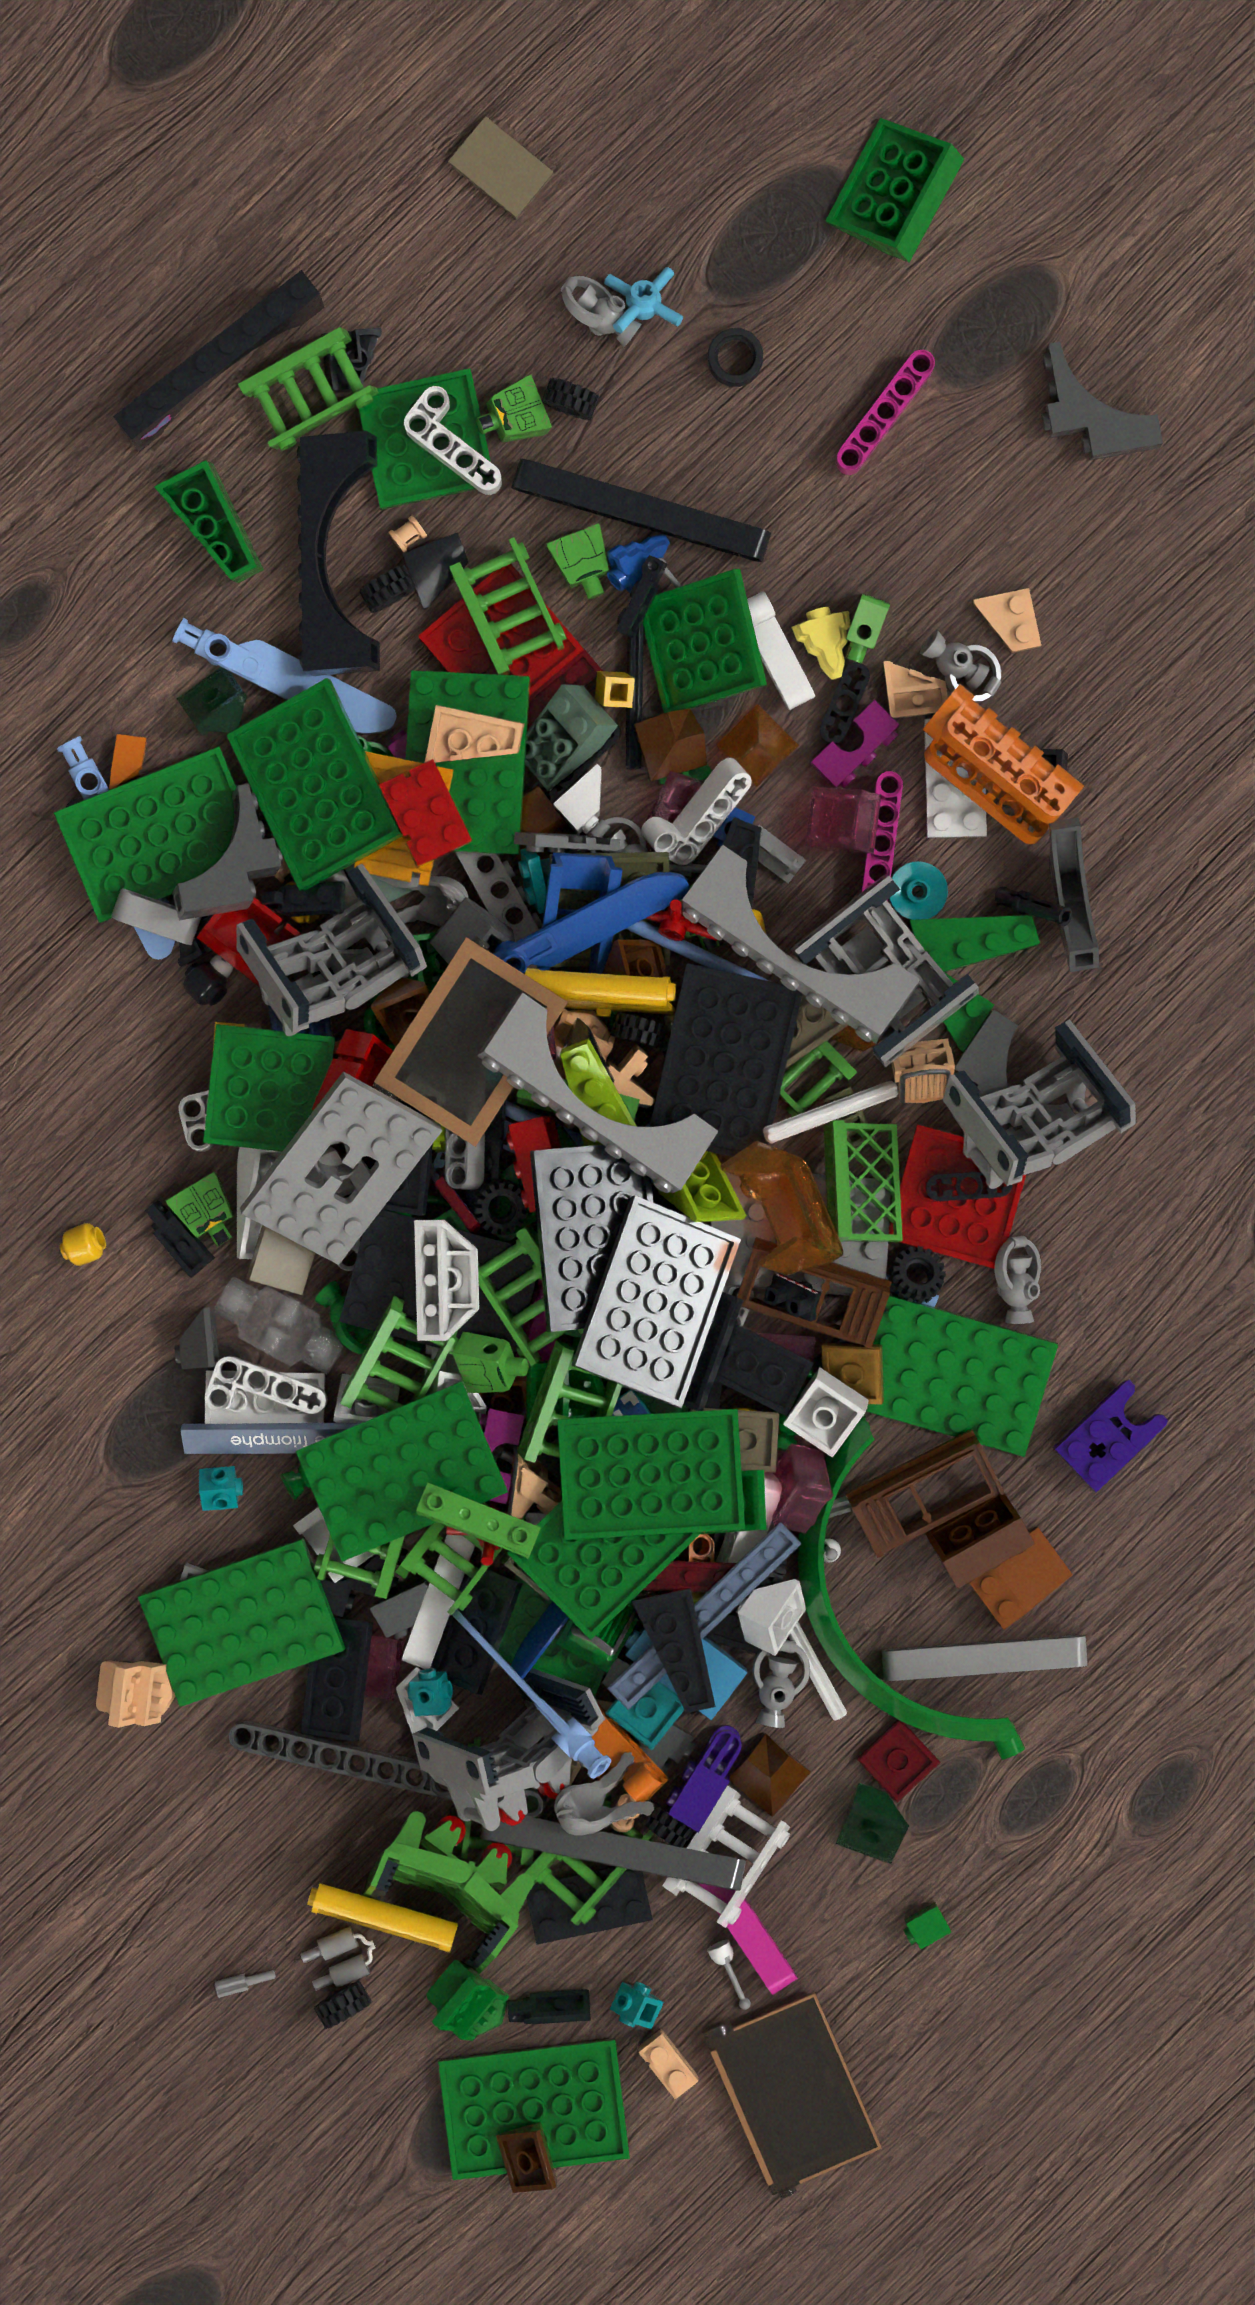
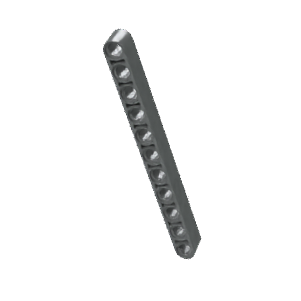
M242 1721L233 1726L229 1732L230 1744L235 1749L452 1800L448 1790L441 1788L439 1783L435 1782L428 1772L420 1770L419 1761L416 1759L314 1735L301 1734V1732L254 1721ZM240 1728H245L250 1732L251 1739L249 1743L239 1739L238 1731ZM268 1735H275L278 1738V1749H272L268 1746ZM297 1741H302L307 1745L308 1753L306 1756H301L296 1752L295 1745ZM326 1748H331L336 1752L337 1759L335 1763H330L325 1759L324 1750ZM354 1755H360L365 1759L366 1763L363 1770L357 1769L353 1765L352 1758ZM382 1762H390L393 1765V1776L384 1775L381 1770ZM412 1768H417L422 1772L423 1780L421 1783L411 1780L410 1770ZM524 1789L525 1797L532 1795L539 1801L538 1809L531 1810L527 1807L528 1813L525 1817H536L545 1809L547 1797L539 1793L537 1789Z

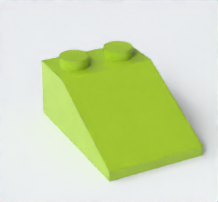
M705 1151L681 1190L675 1193H665L657 1188L660 1195L694 1222L743 1220L746 1217L743 1207L716 1153Z

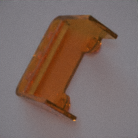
M755 1141L720 1165L722 1171L740 1178V1188L744 1195L761 1202L778 1246L770 1254L759 1260L761 1267L790 1275L834 1262L844 1254L842 1244L813 1174L802 1158Z

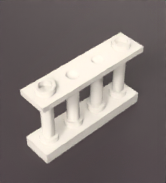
M728 1785L699 1833L697 1832L689 1843L687 1849L709 1853L706 1849L711 1841L716 1842L718 1840L752 1862L751 1869L742 1880L741 1890L736 1891L727 1904L695 1882L668 1877L662 1885L676 1896L679 1891H687L719 1912L721 1916L717 1923L725 1928L729 1923L733 1925L742 1911L739 1908L777 1847L781 1849L790 1836V1833L787 1832L790 1826L782 1820L777 1828L741 1806V1802L738 1800L741 1795ZM728 1815L731 1817L735 1815L770 1838L761 1853L724 1830L725 1827L722 1824Z

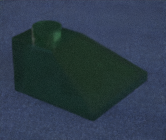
M858 1783L835 1844L891 1864L909 1825L886 1792Z

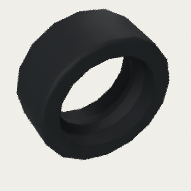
M729 328L720 332L712 340L708 349V367L711 374L718 382L729 387H741L751 383L759 375L763 365V349L760 341L752 332L742 328ZM732 340L746 343L753 354L750 368L739 375L725 372L718 362L720 348Z

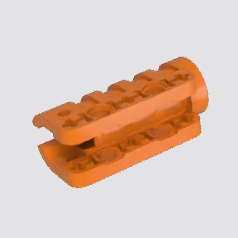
M959 684L923 728V731L934 739L924 752L925 760L933 769L1026 844H1036L1048 831L1049 823H1054L1083 789L1084 785L1059 764L1054 767L1042 757L1044 754L1042 750L1036 745L1033 748L1019 738L1021 735L1019 731L1014 727L1008 729L996 719L997 713L991 708L987 710L982 708L973 700L975 695ZM938 750L943 754L941 757L936 754ZM950 760L953 761L951 766L948 765ZM956 767L964 768L968 772L969 778L959 776ZM974 779L977 780L974 785L971 784ZM984 788L989 791L987 795L982 792ZM996 798L1000 799L997 804L994 803ZM1002 805L1010 806L1014 810L1015 816L1005 814ZM1020 817H1022L1023 820L1020 823L1017 822V820ZM1030 826L1035 829L1033 833L1028 830Z

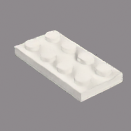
M925 719V720H924V727L926 726V724L929 722L930 719ZM924 732L926 750L934 739ZM939 750L936 752L939 757L943 755ZM925 760L927 838L986 837V811L933 769ZM950 760L948 765L951 766L953 761ZM956 767L959 776L969 778L968 772L964 768ZM974 779L971 784L974 785L977 780ZM985 788L982 790L984 794H986Z
M206 1370L205 1393L214 1370ZM222 1371V1373L227 1378H233L237 1371ZM256 1371L251 1374L250 1384L255 1388L263 1387L265 1376L261 1372ZM279 1372L320 1387L325 1391V1373ZM281 1382L278 1385V1394L282 1398L291 1397L293 1386L288 1382ZM300 1386L299 1395L294 1400L295 1403L299 1404V1399L303 1398L310 1402L309 1407L311 1408L316 1404H321V1400L317 1399L318 1393L314 1392L311 1396L301 1394L305 1388ZM238 1388L233 1403L226 1410L213 1411L205 1403V1424L324 1423V1409L318 1413L309 1414ZM216 1389L212 1393L211 1398L215 1405L223 1406L226 1403L227 1395L223 1390Z

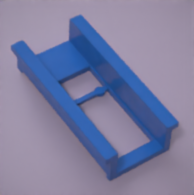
M553 853L542 928L555 922L557 914L568 915L576 911L573 909H558L560 888L599 890L598 899L620 888L622 868L615 867L612 856ZM613 935L591 946L588 973H603L612 947ZM537 965L536 969L549 971L550 967Z

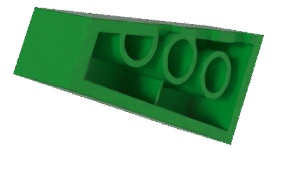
M205 460L154 486L230 580L240 583L264 570L214 464Z
M1032 915L916 919L908 921L911 933L944 973L1036 947L1040 944Z

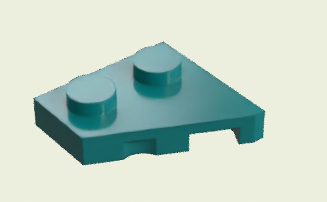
M525 848L520 850L521 861L518 862L523 877L525 897L529 906L533 905L541 914L544 913L547 891L540 858L536 852L526 851Z

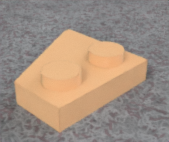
M1029 588L973 600L974 607L980 611L988 621L989 626L1000 636L1011 653L1041 647Z
M890 661L883 662L889 715L893 719L935 714L947 700L946 681L923 675L921 672L909 670Z

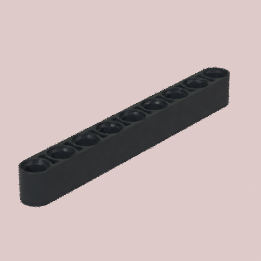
M519 459L511 486L512 489L528 495L756 562H763L771 537L769 531L527 459Z

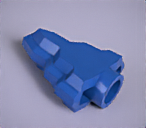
M666 535L650 536L640 544L633 541L625 546L618 544L609 550L606 557L612 569L607 572V577L611 584L619 591L626 589L630 594L634 584L637 581L640 582L643 571L641 566L648 556L664 557L670 544Z

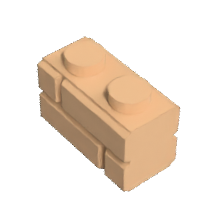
M662 2029L638 2047V2053L645 2062H649V2067L674 2099L681 2096L698 2082L696 2072Z

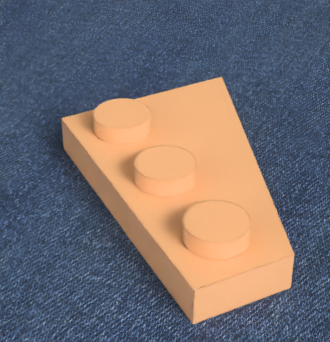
M436 705L425 763L432 759L436 763L519 753L525 723Z

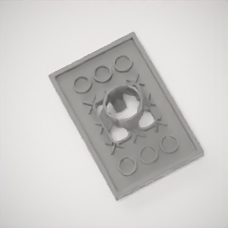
M343 1072L241 1205V1214L339 1265L442 1132L441 1125ZM343 1142L347 1155L342 1160L343 1164L338 1165V1173L336 1166H328L318 1160L330 1145ZM369 1156L376 1160L371 1169L368 1168L362 1157ZM314 1166L321 1178L319 1182H312L306 1178ZM349 1178L355 1186L352 1194L347 1198L335 1194L343 1183L341 1180Z

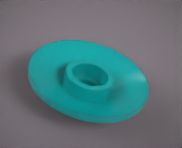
M910 862L900 867L894 873L892 879L900 890L890 897V902L901 916L910 920L930 919L944 907L948 896V886L944 875L935 866L926 862ZM914 887L922 888L923 895L921 897L913 896L912 889Z

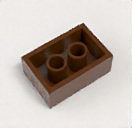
M999 1494L925 1533L957 1588L971 1583L976 1577L990 1569L997 1568L1004 1561L1023 1553L1027 1548L1035 1544L1020 1515L1006 1494Z

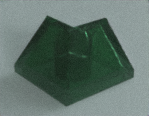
M220 667L179 696L177 700L196 728L204 736L210 731L231 733L238 729L247 695L230 671Z

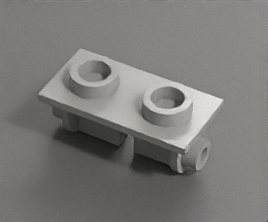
M758 825V827L762 828L758 861L789 884L806 860L762 826Z

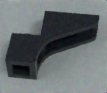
M403 1547L397 1564L399 1566L408 1553V1550ZM376 1555L362 1569L374 1573L376 1570L382 1572L385 1560L380 1559V1555ZM393 1577L389 1594L394 1595L399 1578ZM325 1578L323 1581L320 1580L332 1613L340 1617L344 1615L345 1611L351 1612L356 1595L351 1594L352 1589L375 1596L376 1589L371 1587L372 1584L352 1578L340 1579L336 1583L329 1578Z

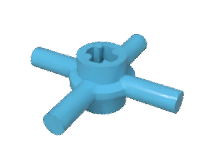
M665 267L653 282L640 280L632 286L612 274L606 277L605 285L626 296L628 309L613 324L616 332L622 333L635 318L648 320L655 314L675 326L681 324L683 316L661 304V294L659 291L674 276L671 268Z

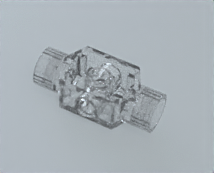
M233 1276L213 1311L218 1316L239 1326V1339L290 1367L302 1361L329 1375L344 1348L336 1332L322 1325L321 1313L272 1286H266L259 1291Z

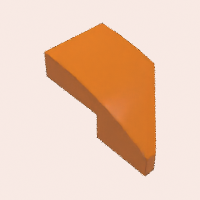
M117 734L109 790L122 786L131 779L134 781L139 777L147 745L146 738Z

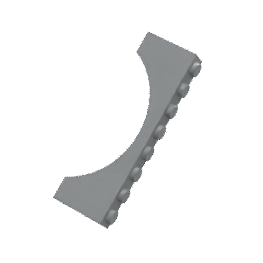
M722 845L682 899L683 916L692 923L699 922L708 928L707 932L715 939H724L730 943L732 949L740 956H749L757 962L756 965L765 973H773L781 978L782 984L792 991L797 989L806 995V1000L817 1008L822 1006L831 1013V1017L842 1025L847 1023L855 1029V1033L861 1039L867 1042L873 1041L877 1044L917 989L920 979L897 963L874 972L846 975L811 968L787 955L769 939L751 909L746 888L747 861Z
M524 993L515 997L477 1055L483 1060L482 1064L487 1069L493 1072L499 1071L508 1077L506 1081L516 1089L522 1090L523 1088L532 1094L531 1099L540 1106L547 1107L548 1105L557 1112L556 1116L564 1123H573L582 1129L580 1133L585 1138L593 1142L597 1140L606 1146L605 1151L617 1159L623 1158L629 1162V1167L632 1171L641 1176L646 1174L655 1181L654 1185L659 1190L665 1193H675L681 1190L718 1133V1130L695 1114L665 1126L636 1127L612 1121L593 1111L572 1093L556 1069L547 1040V1009Z

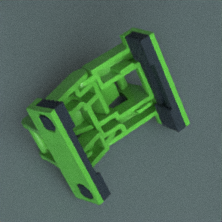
M418 1811L412 1812L404 1822L393 1843L384 1850L372 1867L361 1895L380 1900V1896L384 1897L388 1892L392 1880L407 1886L410 1884L442 1894L467 1916L472 1924L486 1933L485 1938L465 1963L480 1974L497 1957L518 1928L519 1911L533 1887V1878L528 1874H521L499 1895L493 1888L501 1891L507 1883V1868L512 1862V1853L508 1846L498 1842L490 1844L482 1853L480 1865L476 1867L474 1866L475 1862L469 1861L467 1863L452 1854L453 1847L457 1846L466 1834L465 1825L460 1818L456 1816L442 1818L435 1830L427 1834L420 1843L426 1819L423 1813ZM421 1844L426 1850L419 1849V1845Z

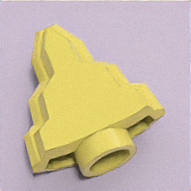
M822 607L807 612V621L791 627L797 642L804 643L807 653L817 657L820 668L831 680L842 677L845 662L842 649L848 642L846 630L851 626L849 611L831 614L829 607Z

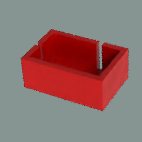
M433 759L409 770L408 778H405L402 773L378 786L399 827L402 838L408 835L411 837V840L406 842V846L417 868L472 842Z
M253 898L254 900L248 909L214 914L197 938L260 987L258 980L237 950V924L253 918L267 939V947L302 934L288 923L279 935L274 933L283 919L266 905H262V902L257 898Z
M346 1029L336 1051V1054L339 1055L338 1059L333 1058L319 1093L315 1098L312 1110L314 1111L343 1072L376 1090L382 1088L374 1081L393 1053V1050L374 1034Z
M540 1116L508 1125L510 1132L506 1133L509 1148L511 1150L514 1149L517 1161H514L515 1174L518 1179H522L524 1190L521 1191L522 1202L525 1208L529 1207L530 1212H536L530 1151L562 1148L555 1118Z

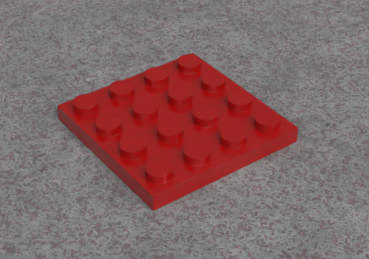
M509 564L491 573L473 591L475 595L481 594L484 596L523 577L512 564ZM530 588L488 606V610L483 613L488 623L491 621L496 623L537 603ZM463 598L418 635V638L447 672L498 675ZM547 605L546 608L554 625L560 623L567 638L562 641L564 649L558 651L555 642H552L513 660V664L508 666L510 670L508 675L530 677L529 697L584 651V648ZM540 615L500 633V637L496 641L500 650L505 647L508 650L549 631L543 616Z
M917 1124L900 1183L903 1241L899 1243L914 1247L921 1246L925 1250L930 1249L935 1253L994 1269L998 1251L1010 1236L1026 1175H1022V1181L1012 1184L1011 1191L1004 1197L934 1201L927 1195L925 1189L928 1179L932 1176L981 1171L971 1158H967L964 1155V1137ZM980 1176L983 1183L981 1194H987L986 1188L989 1187L985 1182L986 1178L985 1176ZM966 1177L961 1181L960 1188L963 1193L971 1195L977 1190V1182L971 1177ZM950 1178L952 1184L946 1185L942 1184L941 1179H937L936 1184L931 1185V1191L937 1192V1196L941 1197L943 1191L953 1190L951 1196H958L955 1190L957 1178ZM1004 1182L996 1188L997 1193H1000L1002 1187L1006 1186ZM890 1221L889 1234H894L893 1223Z

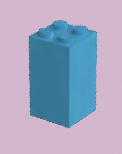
M644 1626L640 1632L634 1629L624 1645L627 1647L625 1655L632 1661H635L652 1645ZM705 1636L702 1639V1645L716 1707L699 1711L712 1720L748 1672L743 1664ZM666 1673L659 1681L676 1693Z

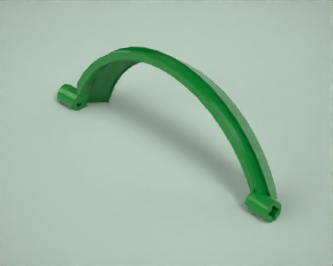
M864 1414L833 1458L827 1454L811 1485L802 1513L798 1538L801 1542V1545L798 1547V1570L806 1612L814 1632L827 1656L841 1675L862 1696L882 1711L915 1728L947 1738L968 1741H993L1001 1760L1015 1756L1025 1750V1746L1014 1723L1008 1717L996 1719L955 1716L930 1709L908 1699L880 1680L861 1661L839 1627L826 1587L824 1542L828 1519L840 1486L853 1464L875 1440Z

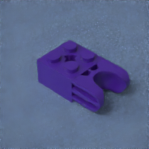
M1130 1379L1120 1383L1052 1447L1095 1492L1099 1491L1144 1448L1168 1422V1419L1162 1414H1154L1147 1421L1136 1425L1131 1424L1126 1419L1124 1407L1127 1400L1135 1392V1385ZM1092 1443L1096 1445L1102 1444L1103 1448L1100 1449L1102 1451L1100 1456H1090L1089 1452L1092 1450L1089 1446Z
M722 1725L714 1730L696 1761L690 1760L681 1774L683 1782L680 1787L674 1785L666 1798L668 1815L698 1833L729 1784L730 1780L727 1773L741 1751L740 1735L734 1727Z

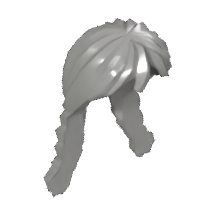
M376 876L379 880L385 881L394 887L419 890L425 896L418 905L396 911L403 923L420 920L441 927L464 898H468L465 887L458 881L446 876H431L429 886L419 885V876H412L410 883Z
M625 1752L617 1766L611 1769L609 1774L604 1775L600 1781L572 1785L561 1790L556 1797L554 1810L561 1827L567 1833L580 1836L594 1834L613 1822L621 1819L627 1820L629 1817H634L637 1813L646 1816L652 1814L654 1807L653 1803L649 1801L629 1802L611 1809L603 1806L606 1794L618 1785L619 1781L623 1779L625 1772L629 1769L628 1767L634 1764L632 1752Z

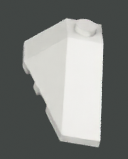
M239 1147L237 1159V1258L252 1259L262 1224L241 1214L240 1207L270 1169L271 1161L276 1160L282 1153L280 1151Z

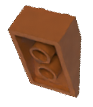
M1038 1527L1029 1532L1035 1543L1034 1545L1027 1548L1023 1553L1004 1561L997 1568L990 1569L976 1577L969 1583L1003 1630L1028 1613L1073 1575Z

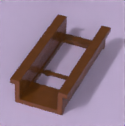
M756 1237L736 1297L744 1300L741 1306L743 1308L853 1344H861L871 1349L890 1295L892 1281ZM762 1259L825 1279V1282L821 1285L822 1292L816 1307V1320L810 1322L800 1316L796 1318L788 1314L787 1310L777 1305L771 1306L763 1300L750 1296ZM830 1281L853 1289L841 1326L818 1319L824 1297L830 1289Z
M972 1429L845 1493L877 1558L997 1495L1005 1494ZM973 1455L987 1484L930 1513L927 1512L913 1485ZM909 1487L923 1514L921 1518L902 1527L887 1498Z

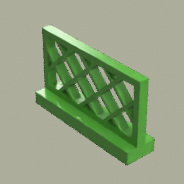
M833 1120L823 1126L829 1243H841L843 1241H903L897 1124L844 1123V1120ZM847 1131H856L864 1139L856 1149L847 1141ZM877 1132H888L889 1145L884 1150L872 1139ZM867 1143L879 1154L871 1164L859 1153ZM853 1157L866 1168L858 1178L849 1171L848 1163ZM881 1158L890 1165V1174L885 1179L874 1168ZM868 1172L880 1183L872 1193L860 1182ZM855 1186L867 1197L859 1207L850 1199V1191ZM883 1187L892 1195V1203L887 1208L875 1197ZM870 1201L882 1212L874 1222L861 1211ZM856 1216L868 1226L863 1234H852L851 1221ZM884 1216L893 1223L894 1234H884L876 1226Z

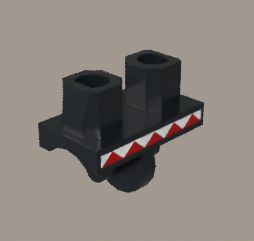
M778 1272L773 1274L771 1285L766 1287L764 1302L771 1306L777 1305L787 1310L788 1314L796 1318L800 1316L811 1322L816 1320V1306L821 1292L813 1289L812 1284L807 1281L798 1282Z

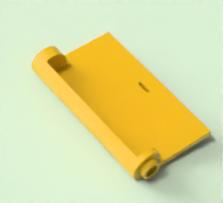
M526 968L525 975L566 1000L568 1003L565 1008L597 1010L596 1016L611 1017V1011L665 1015L676 1013V1008L670 1003V1001L675 1000L676 984L671 983L670 977L548 971L536 968ZM524 992V994H526L528 997H530L531 999H533L534 1001H536V1002H537L538 1004H540L541 1006L547 1007V1006H545L544 1004H542L541 1002L537 1001L536 999H534L533 997H531L530 995H528L527 993Z
M322 1883L319 1884L318 1889L312 1887L307 1905L313 1906L312 1913L334 1917L433 1946L449 1953L458 1927V1923Z

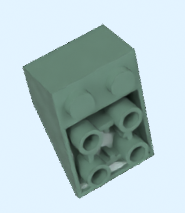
M562 684L527 731L525 765L548 791H551L596 753L618 725L584 686Z

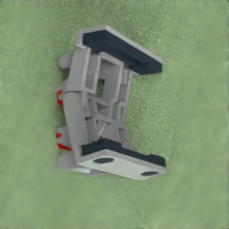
M363 864L347 872L354 889L353 891L359 901L345 909L344 913L338 914L320 925L322 931H311L267 947V939L253 918L237 924V950L258 980L264 1003L271 1006L281 1021L283 1031L287 1036L295 1035L297 1032L309 1028V1023L319 1022L321 1019L343 1013L345 1007L349 1010L355 1009L401 977L407 978L409 974L414 976L427 967L419 944ZM365 937L373 950L379 953L373 955L368 947L363 949H346ZM331 967L335 974L332 975L328 968ZM308 969L310 972L292 983L286 976ZM317 971L321 972L319 975L313 977V975L311 974Z
M889 875L880 877L791 948L801 963L807 964L815 958L821 968L829 973L846 975L869 973L885 968L889 965L890 961L891 964H899L920 979L918 986L927 996L931 1006L907 1026L900 1022L899 1019L926 999L917 988L881 1037V1043L873 1048L874 1055L884 1067H887L979 994V987L968 974L953 984L888 903L887 900L900 890ZM862 919L874 929L885 946L868 926L843 946H840L836 939Z
M1070 1019L1055 1027V1047L1061 1057L1024 1079L1023 1086L1018 1084L979 1097L980 1090L964 1070L950 1075L948 1078L943 1102L964 1131V1155L973 1160L987 1179L986 1184L990 1189L999 1187L1003 1182L1006 1186L1022 1181V1175L1051 1167L1052 1162L1055 1165L1061 1164L1117 1128L1122 1133L1136 1124L1135 1102ZM1086 1087L1098 1101L1089 1107L1084 1101ZM1065 1094L1067 1103H1064L1062 1105H1047L1056 1098ZM1071 1108H1075L1078 1114L1075 1115ZM1010 1123L1013 1127L1022 1125L1023 1128L1017 1131L1013 1127L1004 1130L1001 1125Z
M531 1668L523 1680L566 1723L574 1717L593 1736L598 1731V1726L605 1720L590 1688ZM516 1685V1688L520 1689L518 1692L522 1694L521 1698L525 1700L524 1704L527 1709L498 1736L499 1740L497 1742L481 1747H469L443 1737V1733L428 1727L412 1734L420 1770L428 1772L435 1782L447 1786L460 1819L480 1823L483 1828L489 1831L496 1830L500 1825V1821L511 1826L522 1822L528 1813L524 1789L534 1788L542 1795L556 1799L561 1790L570 1786V1769L573 1759L553 1741L551 1737L557 1730L518 1685ZM542 1737L544 1738L540 1744H536ZM577 1761L582 1767L586 1768L580 1761Z

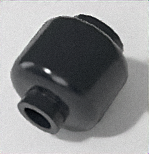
M210 962L194 963L185 971L186 978L184 979L183 987L199 1005H215L226 995L227 979Z

